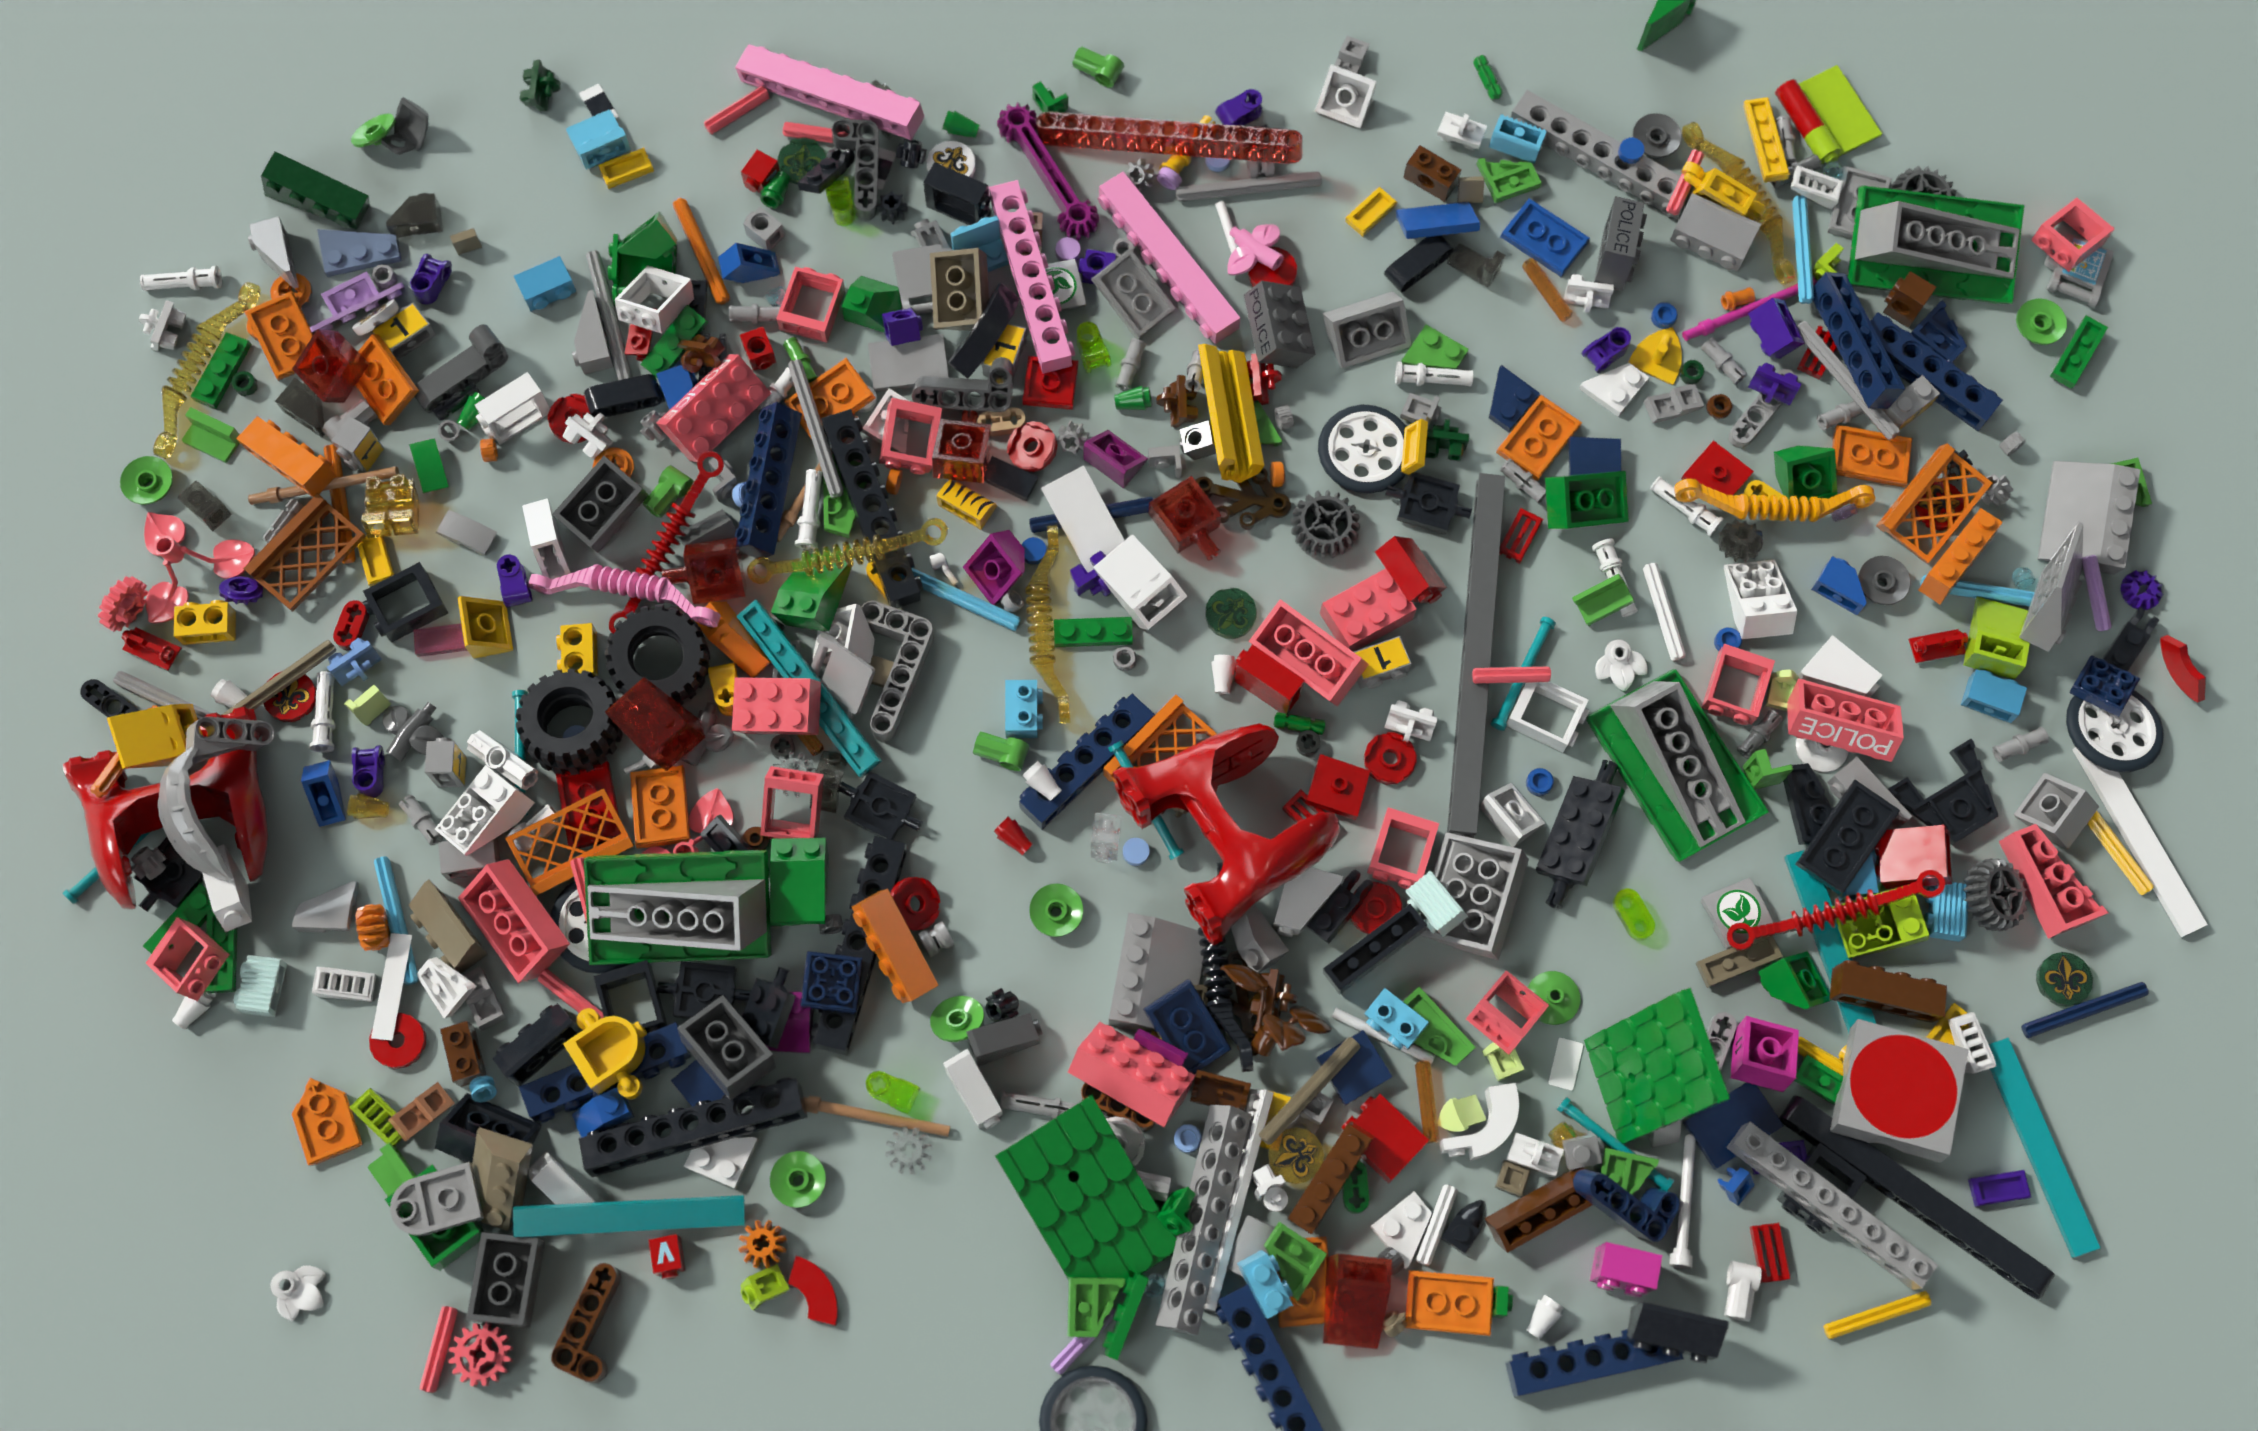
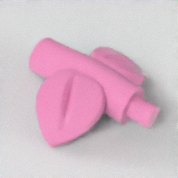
M1259 225L1254 228L1252 234L1246 229L1240 230L1235 226L1230 230L1229 235L1235 238L1234 242L1239 247L1233 251L1229 258V275L1246 273L1253 269L1257 261L1272 270H1276L1281 265L1284 256L1269 248L1276 244L1280 238V230L1276 225Z

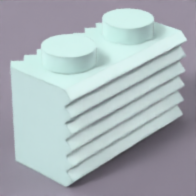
M1431 871L1423 875L1422 878L1405 891L1410 897L1407 903H1411L1418 913L1422 911L1426 916L1424 921L1433 934L1438 931L1444 937L1468 917Z
M248 955L247 961L242 963L240 969V977L242 978L241 988L237 989L234 994L236 1009L245 1014L275 1017L287 963L281 959Z

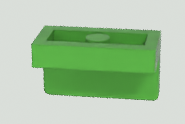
M190 407L185 416L192 424L182 438L183 443L224 463L228 462L240 443L236 439L240 434L234 427Z
M1616 574L1572 597L1588 626L1635 602L1620 574Z
M1766 749L1755 751L1742 766L1744 774L1754 790L1781 784L1794 770L1792 764L1772 769Z
M387 1143L379 1149L383 1155L368 1165L369 1171L388 1197L404 1182L417 1176L398 1148L391 1143Z

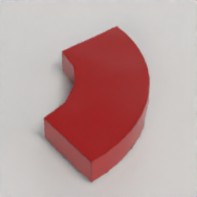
M2169 635L2161 637L2162 656L2175 683L2188 697L2197 703L2205 700L2206 677L2198 672L2192 664L2187 644Z
M796 1256L788 1284L798 1288L805 1296L808 1304V1319L836 1326L838 1303L831 1282L815 1264L805 1258Z

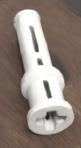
M218 266L200 270L193 267L188 269L187 272L141 275L140 285L144 291L182 287L199 290L200 287L211 286L219 289L222 286V275Z
M1398 361L1395 370V384L1407 382L1416 383L1417 386L1424 385V383L1472 386L1473 370L1428 368L1423 363L1405 365ZM1437 375L1456 376L1457 378L1438 377Z
M813 469L806 471L802 516L797 520L799 534L798 540L795 541V546L802 549L818 548V543L816 542L817 528L820 527L821 522L817 516L823 472L818 471L816 474V470Z
M1660 476L1650 487L1651 491H1654L1687 515L1691 524L1696 523L1707 531L1709 537L1715 533L1724 520L1723 517H1717L1708 511L1705 504H1697L1694 501H1678L1675 497L1674 487Z
M1605 539L1594 544L1592 550L1597 553L1601 563L1599 566L1600 571L1606 573L1608 579L1614 576V571L1615 575L1620 574L1626 583L1621 570L1622 559L1618 558L1613 546L1615 544L1614 539ZM1634 603L1620 610L1622 617L1638 612Z
M327 671L317 673L315 719L311 722L313 741L310 743L309 749L319 753L332 752L335 746L332 743V731L336 727L334 720H332L335 677Z

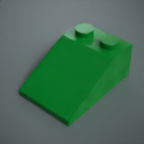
M1658 0L1646 23L1637 50H1644L1680 25L1685 15H1691L1696 0Z
M1626 471L1545 477L1548 529H1569L1629 522Z
M807 554L779 588L771 613L785 626L829 632L854 561L847 558Z
M775 838L771 840L770 925L825 924L829 860L826 838Z
M432 1164L414 1178L429 1173H433L438 1170ZM394 1193L385 1199L389 1207ZM405 1203L401 1206L399 1210L401 1218H408L412 1215L413 1205ZM473 1221L429 1235H410V1237L430 1266L441 1271L480 1242L482 1232L485 1233L478 1221Z

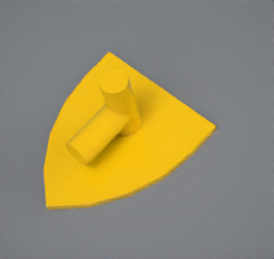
M1673 327L1659 330L1647 336L1638 344L1628 363L1641 372L1670 385L1674 384L1682 364V350L1679 338Z

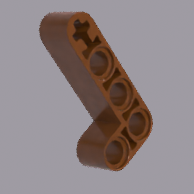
M600 1263L593 1268L551 1354V1361L556 1368L590 1383L602 1381L608 1371L606 1362L602 1358L587 1352L621 1281V1274L614 1266ZM602 1273H608L612 1277L610 1281H604L600 1276ZM596 1286L606 1291L605 1294L603 1295L602 1293L593 1290L594 1287ZM597 1296L599 1299L598 1308L594 1311H588L587 1301L589 1298ZM579 1323H584L586 1333L581 1338H576L573 1332L575 1326ZM570 1349L573 1353V1359L568 1365H563L560 1359L561 1354L565 1350ZM596 1361L599 1366L598 1373L593 1377H589L586 1374V1367L590 1362Z

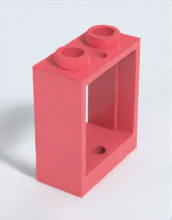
M2075 198L2045 221L2031 241L2070 272L2103 246L2115 228L2080 199ZM2065 221L2089 242L2078 249L2057 232L2054 227L2060 222Z
M795 267L776 318L779 330L827 343L845 293L843 279L831 273L827 275L818 273L809 267ZM802 285L834 293L824 322L792 314Z
M892 398L887 408L879 463L885 464V467L889 469H910V472L918 475L929 473L934 465L942 408ZM895 417L931 424L926 458L890 451Z
M1724 644L1718 652L1701 708L1708 710L1714 716L1724 715L1732 718L1738 724L1752 725L1759 716L1775 660ZM1724 664L1759 676L1749 710L1714 698Z
M771 766L764 782L760 835L768 836L770 839L816 838L819 833L824 774ZM776 789L813 794L810 824L773 819Z
M1388 807L1367 873L1372 874V877L1378 881L1387 882L1391 880L1397 882L1398 886L1403 889L1410 888L1425 873L1439 823ZM1389 826L1427 838L1416 874L1378 862Z
M177 917L146 964L176 993L198 1001L230 954L199 926ZM197 940L204 946V949L183 978L176 970Z
M1506 970L1476 1005L1466 1020L1509 1055L1549 1005ZM1495 994L1528 1020L1522 1028L1489 1003Z

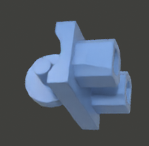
M357 638L351 642L350 648L352 651L344 656L341 653H335L328 658L330 665L327 668L341 686L357 676H360L363 681L367 680L368 677L365 671L382 660L368 640L364 641L361 638Z

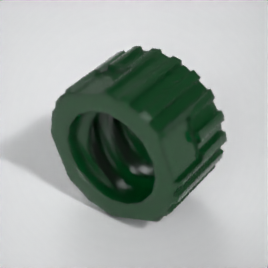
M1688 360L1681 368V380L1686 384H1697L1704 375V367L1698 360ZM1692 368L1696 370L1697 375L1690 376L1687 373V369Z
M248 371L237 372L231 380L234 390L244 397L252 395L258 388L257 380ZM249 380L246 387H240L242 381Z

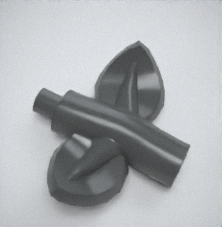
M427 702L422 710L418 708L413 715H411L407 708L402 706L388 707L383 715V725L386 731L396 736L386 752L401 762L411 746L419 754L426 755L427 741H436V738H444L435 727L429 726L433 720L431 715L436 710V707Z
M707 702L705 709L699 711L697 719L685 713L667 715V725L672 737L677 742L687 744L680 758L683 762L697 766L706 748L712 752H721L731 744L734 738L732 729L724 724L715 725L717 716L714 713L717 705Z

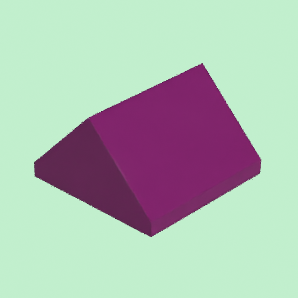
M1109 430L1086 440L1084 443V460L1123 489L1148 460L1147 457Z

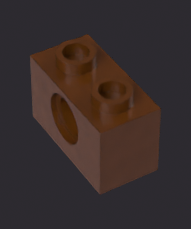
M1419 145L1406 163L1403 178L1445 202L1457 186L1458 177H1460L1462 169Z
M1910 271L1905 279L1901 277L1898 279L1884 300L1888 305L1883 313L1909 328L1936 287Z
M468 1021L440 1029L452 1081L459 1087L469 1085L477 1077L487 1076L475 1027Z

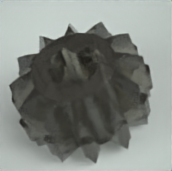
M1737 519L1732 524L1726 523L1719 534V551L1725 552V558L1733 557L1735 563L1739 559H1742L1745 563L1749 558L1755 559L1763 546L1762 531L1757 530L1756 524L1749 525L1747 519L1743 523H1740Z

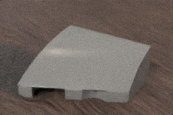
M357 881L349 882L300 903L296 909L292 927L298 932L325 933L326 930L350 931L352 907H356L359 883Z
M1247 1215L1231 1250L1227 1269L1243 1276L1237 1263L1260 1250L1267 1253L1264 1244L1275 1227L1256 1217Z

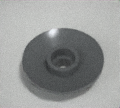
M1652 113L1641 117L1636 122L1632 137L1639 139L1643 143V154L1654 158H1663L1673 154L1678 149L1682 134L1680 127L1672 118L1664 114Z
M1876 556L1867 560L1862 565L1858 574L1864 595L1872 602L1880 605L1898 603L1907 595L1910 589V575L1906 567L1900 561L1889 556ZM1878 581H1883L1885 583V587L1880 586L1878 584Z

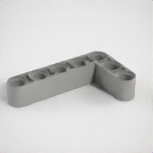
M871 600L864 603L861 607L865 618L872 612L879 614L878 618L874 620L866 618L871 631L902 642L870 721L875 739L887 742L893 739L932 646L934 633L931 622L926 618ZM895 621H902L904 623L900 628L891 627V624ZM920 629L928 631L927 635L923 637H918L915 633ZM911 652L919 655L915 660L905 658ZM900 676L909 677L906 683L900 684L896 682V679ZM891 699L900 701L896 707H888L886 705ZM880 723L890 724V727L885 731L876 729Z

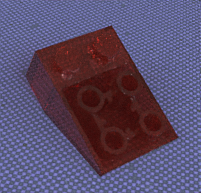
M645 677L605 711L606 715L649 759L665 771H668L705 738L699 718Z
M1341 1253L1327 1257L1323 1344L1378 1349L1391 1290L1392 1259Z

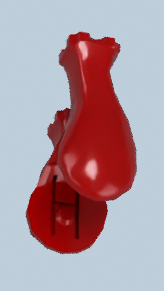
M246 707L235 708L227 715H220L217 712L205 715V717L257 721L254 709H247ZM200 726L202 735L207 737V730ZM227 728V735L231 739H235L234 732ZM254 731V737L259 740L261 734ZM106 750L98 752L92 758H83L82 756L69 758V761L63 764L64 774L72 791L75 792L82 803L90 851L100 880L107 892L123 909H135L136 896L128 854L142 834L163 828L158 811L160 783L129 790L125 789V781L128 779L125 769L107 795L98 798L95 794L91 793V787L116 752ZM236 750L210 758L202 769L190 775V794L199 820L220 817L235 826L236 833L234 836L236 845L241 850L250 882H253L262 875L267 854L268 828L266 808L259 786L257 750Z
M1260 723L1224 731L1188 747L1174 756L1149 765L1121 767L1113 771V777L1117 782L1115 790L1124 806L1131 812L1138 827L1140 826L1141 829H1144L1151 825L1152 821L1165 809L1179 808L1186 810L1193 816L1204 836L1210 841L1223 860V866L1218 876L1207 882L1191 883L1184 887V893L1187 896L1185 904L1191 916L1200 925L1205 937L1213 946L1223 940L1229 929L1253 904L1277 887L1295 879L1318 863L1333 846L1340 832L1339 819L1334 812H1319L1292 825L1273 839H1268L1241 830L1223 808L1216 795L1218 786L1247 775L1261 765L1276 748L1279 736L1275 729Z

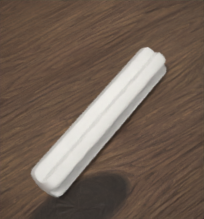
M1445 1184L1442 1187L1416 1257V1261L1420 1264L1429 1266L1433 1260L1458 1192L1451 1185Z

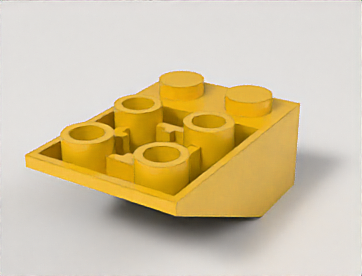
M171 704L107 718L122 769L169 766L174 759L185 752L187 729L198 720L193 704Z

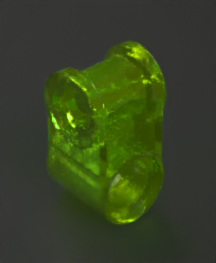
M844 176L842 180L833 182L825 190L833 219L840 226H848L855 219L848 176Z
M1089 321L1081 323L1076 331V344L1086 373H1091L1093 369L1105 365L1111 367L1110 355L1097 325ZM1085 334H1090L1093 336V338L1090 340L1083 339L1082 336Z
M882 1071L870 1073L865 1082L867 1092L871 1097L907 1114H910L921 1089L909 1081L896 1078ZM879 1079H883L885 1088H879L878 1091H874L872 1082H878Z

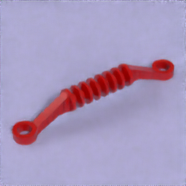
M706 451L699 456L697 461L699 474L693 482L694 484H692L680 505L672 503L671 506L677 511L676 514L667 512L666 515L672 520L671 523H661L666 532H656L661 541H651L657 549L646 550L652 558H642L641 561L647 567H637L636 572L641 575L644 573L648 574L650 577L653 575L657 576L655 574L656 571L665 572L660 563H670L665 554H675L670 545H680L675 536H685L680 527H690V524L685 520L686 517L695 518L696 514L690 511L693 507L692 505H694L708 479L718 476L723 470V459L717 452ZM714 457L717 459V469L712 472L706 471L703 468L705 458ZM637 596L634 598L630 597L624 610L618 611L610 617L609 630L611 633L614 634L616 631L614 627L615 620L620 617L627 619L626 614L631 611L635 613L641 599Z
M1925 870L1918 876L1917 881L1889 892L1874 895L1872 889L1867 890V899H1864L1860 893H1856V902H1853L1848 895L1846 896L1845 905H1842L1837 898L1835 899V908H1831L1826 901L1824 902V911H1821L1817 905H1813V914H1810L1805 907L1803 908L1802 917H1799L1794 910L1791 911L1792 918L1774 922L1773 924L1750 927L1745 923H1735L1728 929L1727 941L1735 950L1744 951L1749 949L1753 945L1754 940L1758 938L1789 933V931H1797L1798 937H1802L1804 927L1811 934L1814 933L1815 924L1818 925L1821 931H1824L1825 921H1828L1831 927L1834 928L1836 918L1845 925L1846 916L1849 915L1856 922L1858 912L1861 913L1864 919H1867L1869 909H1871L1875 916L1880 915L1878 908L1917 894H1921L1926 898L1940 896L1945 887V879L1938 871ZM1927 877H1934L1938 880L1939 887L1934 891H1927L1922 885L1923 880ZM1742 929L1748 932L1749 938L1744 944L1736 943L1733 940L1735 931Z

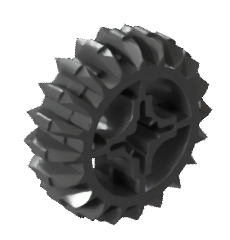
M1919 165L1914 170L1909 168L1904 173L1898 175L1896 181L1891 185V189L1906 191L1907 188L1913 187V192L1956 196L1957 190L1951 189L1953 182H1946L1947 174L1940 176L1938 175V169L1931 172L1929 166L1924 168V170Z
M1329 490L1326 491L1325 496H1322L1319 491L1315 492V498L1308 494L1305 498L1306 502L1300 500L1298 508L1293 510L1294 517L1291 518L1290 524L1294 527L1291 533L1292 535H1297L1295 538L1296 544L1303 543V551L1311 549V556H1314L1316 552H1320V557L1323 559L1326 553H1329L1333 559L1336 556V551L1343 555L1346 550L1345 547L1352 548L1353 541L1358 538L1357 531L1360 530V523H1357V521H1359L1360 516L1354 513L1355 505L1347 506L1349 503L1348 497L1342 501L1339 499V492L1335 494V497L1330 496ZM1312 512L1315 522L1307 529L1305 518ZM1344 520L1346 530L1339 536L1336 527Z
M1990 858L1973 864V868L1967 871L1968 877L1964 879L1967 886L1962 889L1966 893V899L1963 901L1968 902L1969 905L1967 911L1973 913L1972 920L1978 921L1979 927H1985L1986 930L2006 931L2019 925V921L2024 919L2023 912L2027 911L2025 902L2029 900L2025 897L2027 889L2023 886L2024 879L2019 878V870L2013 869V864L2007 863L2005 859Z

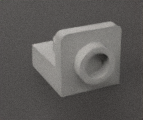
M927 218L914 224L916 229L911 234L912 237L915 236L920 247L937 244L941 245L942 249L949 247L937 220L929 222Z
M1179 445L1148 448L1149 467L1164 469L1174 465L1176 478H1181L1182 469H1186L1185 454H1180Z

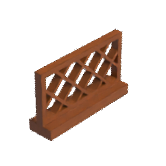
M317 493L243 569L293 612L366 538V535ZM329 513H332L335 516V526L322 527V520ZM341 531H353L356 534L350 542L340 543ZM335 532V544L322 545V533ZM308 534H317V545L304 546V538ZM335 549V557L331 561L322 562V550ZM317 551V562L304 564V552ZM298 552V564L285 565L286 557L290 553ZM317 568V576L313 580L304 581V569ZM298 570V581L285 583V571ZM280 571V583L268 584L264 580L271 572ZM298 587V595L291 602L286 600L285 588Z

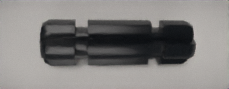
M473 382L464 386L465 390H459L444 400L443 405L438 404L432 409L440 421L449 416L448 413L451 412L453 414L463 407L469 395L473 396L475 392L480 394L479 389Z

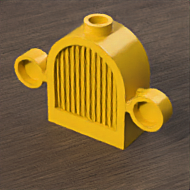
M1687 161L1681 173L1684 175V180L1695 187L1692 193L1751 220L1763 217L1766 207L1754 200L1757 195L1756 192L1717 168L1706 173L1700 165L1694 162Z
M591 1008L583 1009L577 1016V1025L583 1031L563 1043L590 1089L598 1095L618 1082V1091L623 1097L627 1099L637 1098L641 1094L643 1086L637 1077L629 1074L643 1060L645 1054V1041L643 1037L647 1035L645 1029L639 1021L631 1024L626 1019L617 1016L601 1019V1016Z

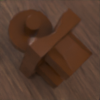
M697 334L691 341L682 339L677 344L679 348L686 351L682 356L681 363L683 369L687 372H697L702 365L718 368L722 363L718 356L724 351L725 347L717 337H711L707 340L703 335Z
M1178 375L1177 381L1170 383L1169 387H1164L1163 394L1158 395L1156 398V403L1164 407V412L1170 413L1171 427L1178 428L1183 422H1194L1198 418L1197 406L1187 405V400H1194L1197 392H1194L1195 385L1192 387V392L1186 389L1185 375Z
M1270 969V973H1260L1269 984L1265 989L1267 993L1263 1017L1266 1014L1278 1017L1279 1010L1288 1012L1289 1003H1297L1298 996L1291 994L1292 985L1284 983L1285 976L1279 974L1278 969ZM1253 999L1250 1011L1255 1016H1258L1260 999Z

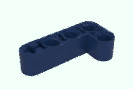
M1581 1169L1575 1174L1573 1179V1186L1578 1194L1634 1236L1653 1242H1659L1664 1238L1680 1207L1679 1198L1673 1192L1649 1188L1639 1201L1607 1175L1591 1170Z

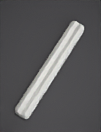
M1647 564L1643 571L1670 659L1672 661L1684 658L1685 651L1658 564Z

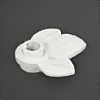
M1617 639L1608 643L1605 648V655L1597 661L1595 667L1598 680L1611 677V680L1618 689L1626 691L1632 685L1635 675L1647 674V664L1640 653L1631 651L1627 642ZM1616 648L1622 649L1623 654L1621 657L1616 656Z
M301 1266L294 1272L288 1270L278 1272L272 1278L270 1288L273 1295L277 1297V1310L280 1315L290 1321H294L300 1309L312 1311L322 1308L324 1305L323 1298L315 1286L323 1280L326 1275L325 1272L314 1266ZM284 1279H288L291 1282V1287L287 1291H283L280 1288V1282Z

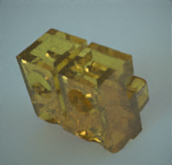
M404 474L394 475L390 481L381 482V479L377 476L368 477L366 479L364 501L366 509L365 513H362L361 519L367 537L392 536V530L395 536L418 534L419 497L414 480L406 479ZM409 520L410 522L408 527L399 526L402 521ZM376 523H383L385 528L376 530L373 527Z

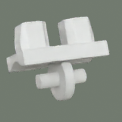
M1445 112L1437 136H1440L1443 141L1449 143L1452 141L1461 143L1466 149L1473 151L1479 149L1487 125L1469 120L1470 115L1464 114L1461 117Z
M1573 274L1567 283L1564 303L1584 305V312L1587 313L1590 312L1591 306L1608 308L1613 293V285L1587 282L1582 275Z
M166 300L159 319L157 318L159 311L151 309L149 315L141 314L139 317V322L145 325L143 333L150 335L152 329H155L150 340L152 343L150 349L159 351L160 347L174 350L178 341V335L166 330L168 325L182 329L186 320V314L175 309L173 302Z
M586 413L583 418L575 414L573 417H568L565 422L568 426L563 437L573 444H576L581 436L587 439L589 442L582 451L592 459L596 458L602 451L610 448L613 444V441L604 435L608 427L602 424L605 416L601 413L595 418L589 413Z
M1398 700L1395 705H1391L1384 728L1404 733L1403 741L1405 742L1409 741L1410 736L1430 741L1438 718L1434 717L1433 710L1423 708L1420 709V712L1410 710V705L1407 702Z
M1515 1133L1507 1160L1555 1177L1564 1149Z
M1269 1165L1253 1172L1251 1178L1257 1187L1254 1192L1257 1202L1263 1199L1264 1205L1268 1210L1272 1212L1282 1211L1288 1203L1287 1193L1282 1189L1285 1183L1282 1175L1275 1177Z

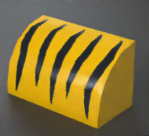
M954 479L945 483L936 495L938 506L982 530L997 507V504Z

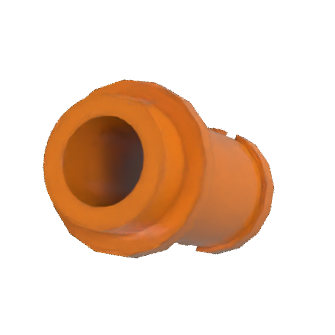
M1751 287L1733 293L1727 291L1721 296L1722 307L1730 311L1735 310L1738 306L1755 302V293Z

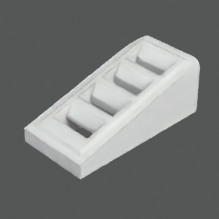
M1797 165L1790 189L1826 208L1833 209L1839 202L1843 181ZM1801 176L1805 178L1803 185L1799 184ZM1809 181L1813 182L1812 188L1808 187Z
M316 967L312 993L317 997L372 1002L377 975L344 969ZM327 976H330V977H329V982H328V988L325 989L326 981H327ZM341 977L340 988L337 991L335 990L337 978ZM349 978H353L351 992H347ZM360 979L365 980L363 994L358 993Z
M1970 1012L1949 1019L1948 1022L1955 1046L1966 1049L1973 1046L1976 1048L1975 1051L1971 1052L1970 1049L1968 1051L1965 1073L1974 1074L1996 1067L1994 1056L1975 1013ZM1969 1024L1970 1028L1961 1031L1960 1026ZM1972 1035L1973 1039L1965 1040L1966 1036ZM1978 1057L1979 1061L1975 1062L1974 1058Z

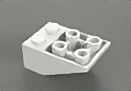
M1134 535L1128 537L1093 567L1134 622L1142 629L1149 630L1188 597L1172 575Z
M1775 559L1724 565L1734 621L1741 639L1793 634L1797 609Z
M485 765L435 830L464 855L468 856L517 825L535 802L503 776Z

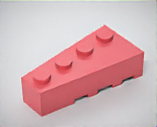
M2037 824L2015 831L1999 841L2009 863L2013 864V869L2019 870V878L2024 879L2023 886L2027 889L2025 894L2048 939L2093 922L2108 914L2103 905L2099 906L2091 897L2093 893L2087 886L2083 887L2073 873L2075 871L2069 864L2066 865L2057 855L2059 851Z

